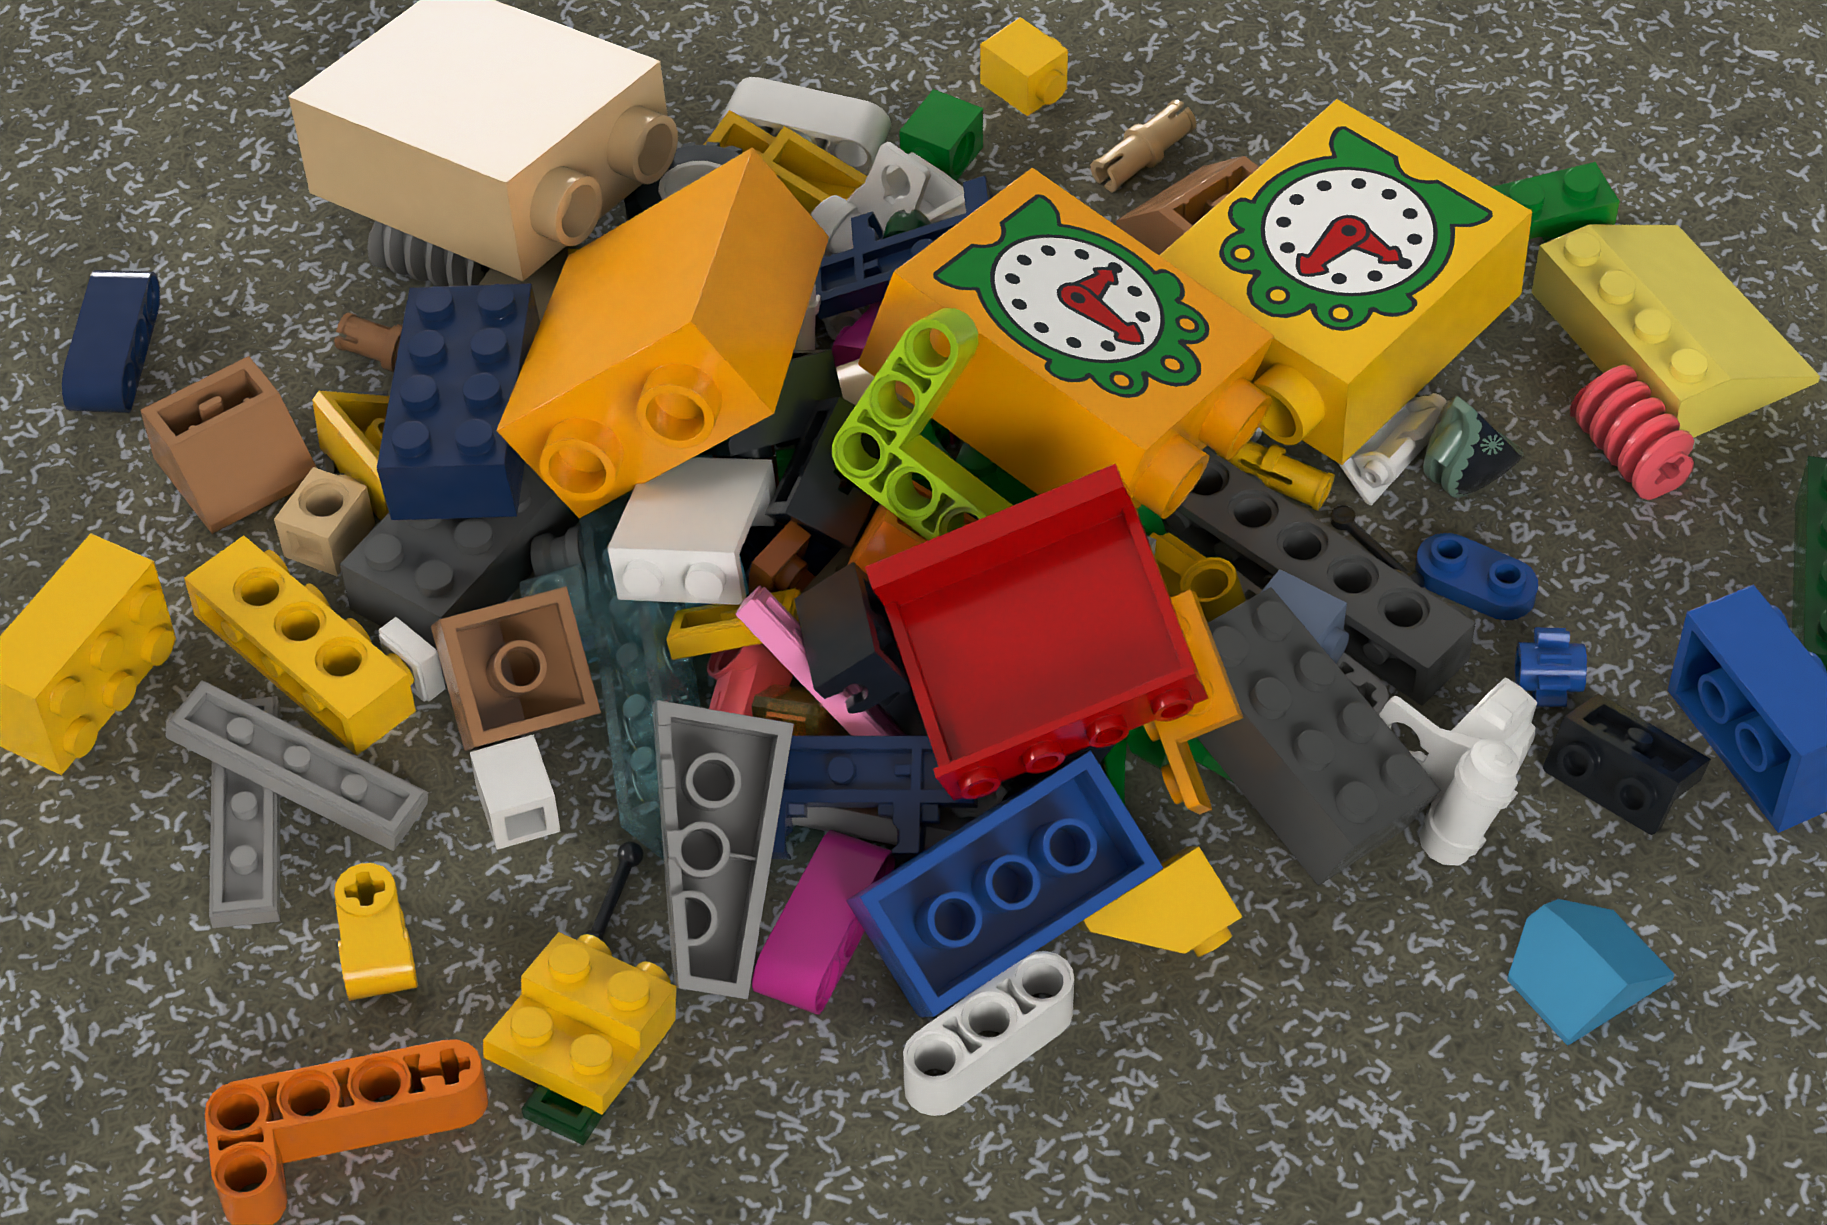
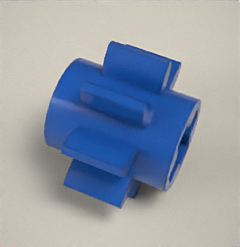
M1535 627L1534 642L1517 643L1515 683L1525 691H1532L1531 696L1537 701L1536 707H1567V692H1584L1587 676L1585 644L1569 643L1570 632L1566 631V628Z

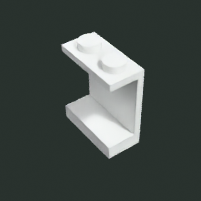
M693 457L644 484H636L608 545L618 600L741 605L746 598V591L739 554L751 526H775L776 520L765 515L777 489L772 460Z

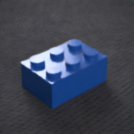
M1754 584L1688 611L1667 691L1778 833L1827 812V671L1821 659L1815 653L1808 652L1790 630L1782 611L1778 607L1770 605Z

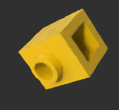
M1018 18L980 44V83L1024 115L1029 116L1043 105L1055 103L1067 90L1068 49L1063 47L1057 39L1047 36L1023 18Z

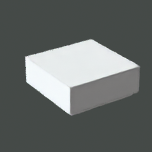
M397 617L379 629L382 652L385 655L394 653L405 662L414 678L411 689L415 695L424 702L426 700L429 702L446 689L439 655L434 647Z

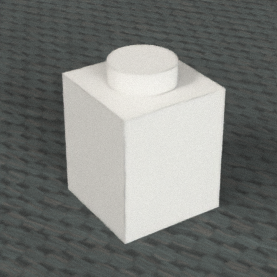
M534 734L515 740L498 741L489 747L470 752L477 792L496 850L561 832L555 795Z

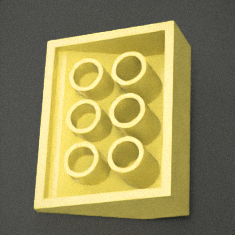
M1589 224L1539 246L1531 293L1602 373L1621 365L1631 366L1637 374L1636 381L1645 382L1651 390L1650 398H1659L1666 408L1664 414L1674 415L1680 423L1679 430L1688 431L1693 438L1819 382L1820 375L1678 225Z

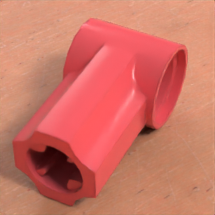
M763 643L714 652L711 654L707 664L708 674L716 680L709 709L768 719L770 708L784 695L791 683L793 674Z

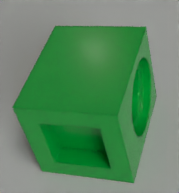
M933 89L899 130L900 149L907 154L915 153L957 181L983 148V108Z

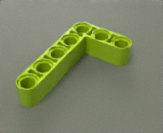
M943 308L913 323L905 331L836 434L832 444V458L836 468L847 479L927 540L965 526V512L982 519L1013 506L920 435L974 356L978 346V331L974 321L966 313L956 308ZM932 328L943 332L950 343L949 357H944L933 349L930 342ZM897 381L907 384L913 391L915 396L914 409L904 406L898 400L895 393ZM862 433L871 435L877 441L880 448L879 459L869 456L864 451L861 444ZM913 472L925 476L932 487L931 499L921 496L915 490L912 483Z

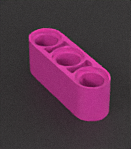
M829 830L824 835L760 952L752 978L754 992L814 1014H820L824 1010L865 932L846 900L894 870L896 859L891 850L834 830Z

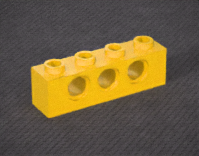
M243 535L184 577L194 615L356 756L416 712L411 689L414 678L405 662L394 653L385 655L373 645L365 629L353 618L344 620L335 613L317 587L311 583L303 586L290 575L286 564L274 551L268 549L263 552Z

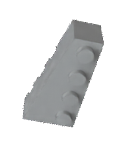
M657 700L653 704L652 709L673 985L680 989L748 999L794 724Z

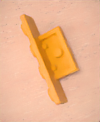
M1190 589L1170 598L1209 699L1194 704L1193 709L1183 717L1166 722L1154 720L1143 726L1153 742L1161 739L1170 763L1162 766L1161 772L1171 798L1175 804L1184 802L1188 810L1200 815L1212 810V806L1187 741L1244 717L1198 597Z

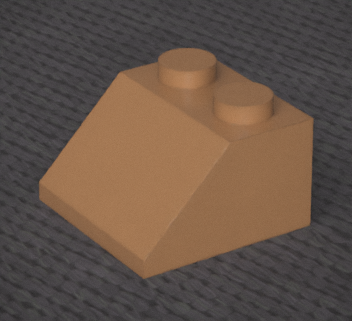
M567 586L439 619L431 625L464 751L528 735L601 713Z

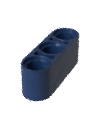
M94 270L92 272L62 375V396L67 410L111 413L131 412L160 307V286L156 273L117 270Z

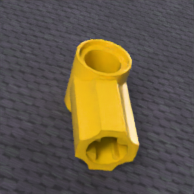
M1153 532L1149 536L1156 539L1155 558L1170 597L1190 589L1194 591L1207 623L1247 601L1236 569L1229 561L1220 557L1206 558L1171 533L1157 535Z

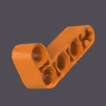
M458 1039L441 1040L233 1081L222 1085L211 1094L206 1103L205 1121L211 1175L227 1221L232 1225H273L281 1218L287 1205L283 1163L458 1129L476 1122L483 1116L488 1106L489 1097L482 1061L478 1051L469 1043ZM423 1088L422 1092L415 1093V1090ZM384 1095H394L390 1100L373 1102ZM324 1109L319 1114L313 1116H303L311 1110ZM244 1123H253L248 1128L242 1130H233L238 1125ZM262 1183L252 1191L238 1192L249 1184Z

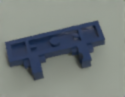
M986 176L963 182L966 213L883 239L884 231L873 211L852 217L853 249L824 257L818 271L815 285L816 295H821V304L817 313L819 319L822 320L882 301L895 270L994 197L990 191Z
M792 736L771 859H791L786 849V836L793 831L792 818H807V807L878 808V816L880 818H893V824L897 829V845L892 849L894 858L897 860H910L925 851L926 824H940L941 808H978V798H960L953 801L935 777L933 768L938 767L928 736Z

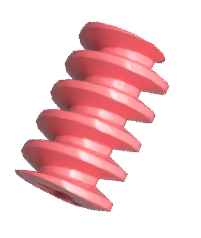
M1621 365L1608 370L1583 387L1572 401L1570 416L1576 418V422L1583 432L1590 434L1591 440L1598 449L1604 451L1608 461L1618 467V471L1625 481L1632 483V487L1637 495L1642 499L1652 500L1677 489L1686 482L1694 466L1692 457L1688 456L1693 449L1694 439L1688 431L1679 430L1680 423L1674 415L1664 414L1666 408L1659 398H1650L1651 390L1645 382L1636 381L1637 374L1631 366Z

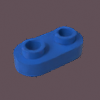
M1440 533L1430 536L1418 548L1415 571L1421 573L1424 577V587L1429 591L1499 620L1521 618L1534 607L1538 590V578L1533 569L1526 563L1452 533ZM1444 556H1446V557H1452V558H1455V559H1447V558H1444ZM1499 580H1507V581L1512 582V583H1511V584H1507V583H1503V582H1501V581H1499Z

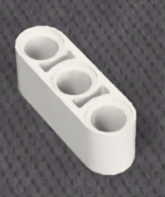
M748 77L738 84L719 120L720 123L728 111L731 110L774 137L785 126L864 175L870 172L878 150L885 143L891 129L890 117L882 108L874 103L760 77Z
M1048 951L1033 952L914 1033L906 1042L903 1051L905 1097L909 1104L920 1113L931 1116L950 1113L1060 1035L1070 1025L1073 1016L1074 974L1068 961L1056 953ZM1036 993H1046L1052 995L1053 997L1040 999L1033 997L1031 995H1034ZM982 1031L999 1032L1000 1035L984 1037L978 1035V1033ZM930 1069H940L948 1073L942 1076H929L923 1072Z

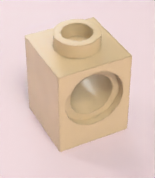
M315 467L310 470L274 518L284 557L334 576H338L341 572L340 563L375 526L366 485L360 484L350 476L335 475Z

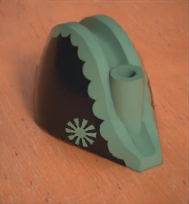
M1453 396L1445 403L1437 418L1428 442L1423 469L1427 478L1434 483L1442 484V488L1450 496L1460 498L1484 488L1504 475L1524 457L1522 448L1495 430L1472 406L1459 396Z

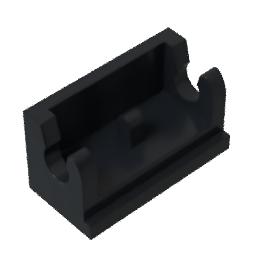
M854 561L794 598L813 688L824 699L843 692L847 686L852 684L866 686L861 692L852 694L845 701L848 713L854 714L872 708L896 692L903 695L912 689L885 607L872 590L868 575Z

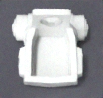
M886 142L880 146L865 183L857 188L848 200L838 195H833L818 204L812 211L811 216L829 236L825 253L831 256L853 249L852 217L873 211L883 231H885L890 217L895 212L903 209L906 213H911L914 209L920 210L932 224L966 213L964 190L960 184L915 153L907 154L893 143Z
M1506 677L1451 731L1439 728L1398 696H1393L1379 714L1390 729L1392 723L1395 722L1404 723L1411 727L1420 740V746L1429 753L1426 756L1421 751H1409L1441 789L1430 802L1431 805L1427 810L1419 837L1421 847L1428 856L1443 865L1459 866L1465 863L1470 856L1476 855L1477 851L1486 842V838L1483 835L1501 809L1507 808L1509 803L1518 794L1514 790L1518 784L1516 775L1535 737L1536 727L1532 724V719L1537 701L1521 686Z

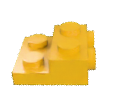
M558 932L522 974L520 997L483 1039V1058L603 1115L675 1022L676 986L671 984L667 973L654 963L643 961L634 967L614 958L609 947L593 935L584 934L576 940Z

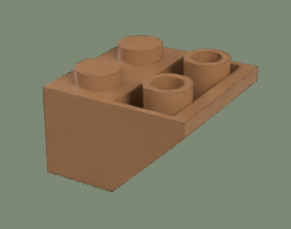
M1246 156L1202 166L1116 220V226L1160 255L1256 171L1259 166Z
M250 356L140 410L154 460L211 534L295 492L313 467L317 468L279 392Z

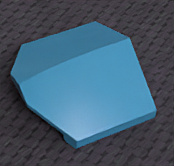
M1557 899L1544 904L1526 919L1507 981L1563 1042L1569 1046L1673 980L1675 974L1614 910Z

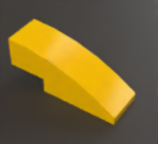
M731 110L728 111L704 143L706 145L707 142H718L720 147L723 148L732 145L742 149V153L753 147L810 215L818 204L833 195H838L848 200L854 191L865 183L867 177L785 126L774 137Z

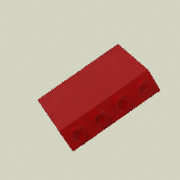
M1116 464L865 566L872 590L885 607L938 767L933 768L935 777L953 801L960 798L977 799L987 796L1000 787L1001 782L1025 772L1042 773L1059 766L1067 755L1090 746L1096 748L1111 746L1126 738L1129 730L1154 720L1166 722L1178 719L1188 714L1193 709L1194 704L1209 699L1132 495Z

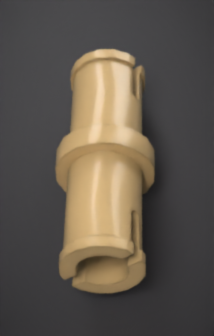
M1172 100L1166 108L1145 124H1134L1124 133L1123 141L1091 163V173L1096 182L1101 184L1110 177L1111 180L1104 185V188L1112 193L1145 166L1152 168L1160 163L1164 158V151L1186 134L1195 130L1197 122L1191 109L1187 107L1180 114L1176 115V112L1183 107L1184 103L1179 100Z

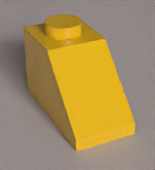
M1187 846L1161 863L1163 869L1077 925L1082 931L1172 952L1186 954L1193 949L1196 956L1201 957L1218 948L1232 937L1228 926L1241 919L1242 915L1200 847Z

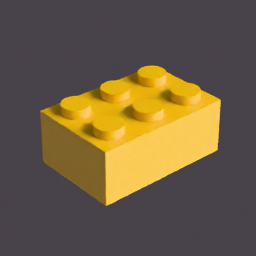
M90 533L0 635V747L62 775L76 758H82L90 752L96 742L99 730L115 711H122L131 703L137 685L153 666H160L168 659L173 650L176 635L153 560Z

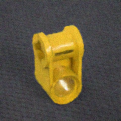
M360 863L349 867L338 878L334 891L341 938L338 941L339 956L349 1001L417 988L418 983L410 937L405 926L404 915L399 904L397 888L392 874L385 867L375 863Z

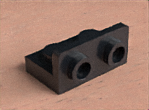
M1598 693L1564 716L1543 764V770L1627 822L1653 835L1662 828L1673 802L1701 781L1711 759Z

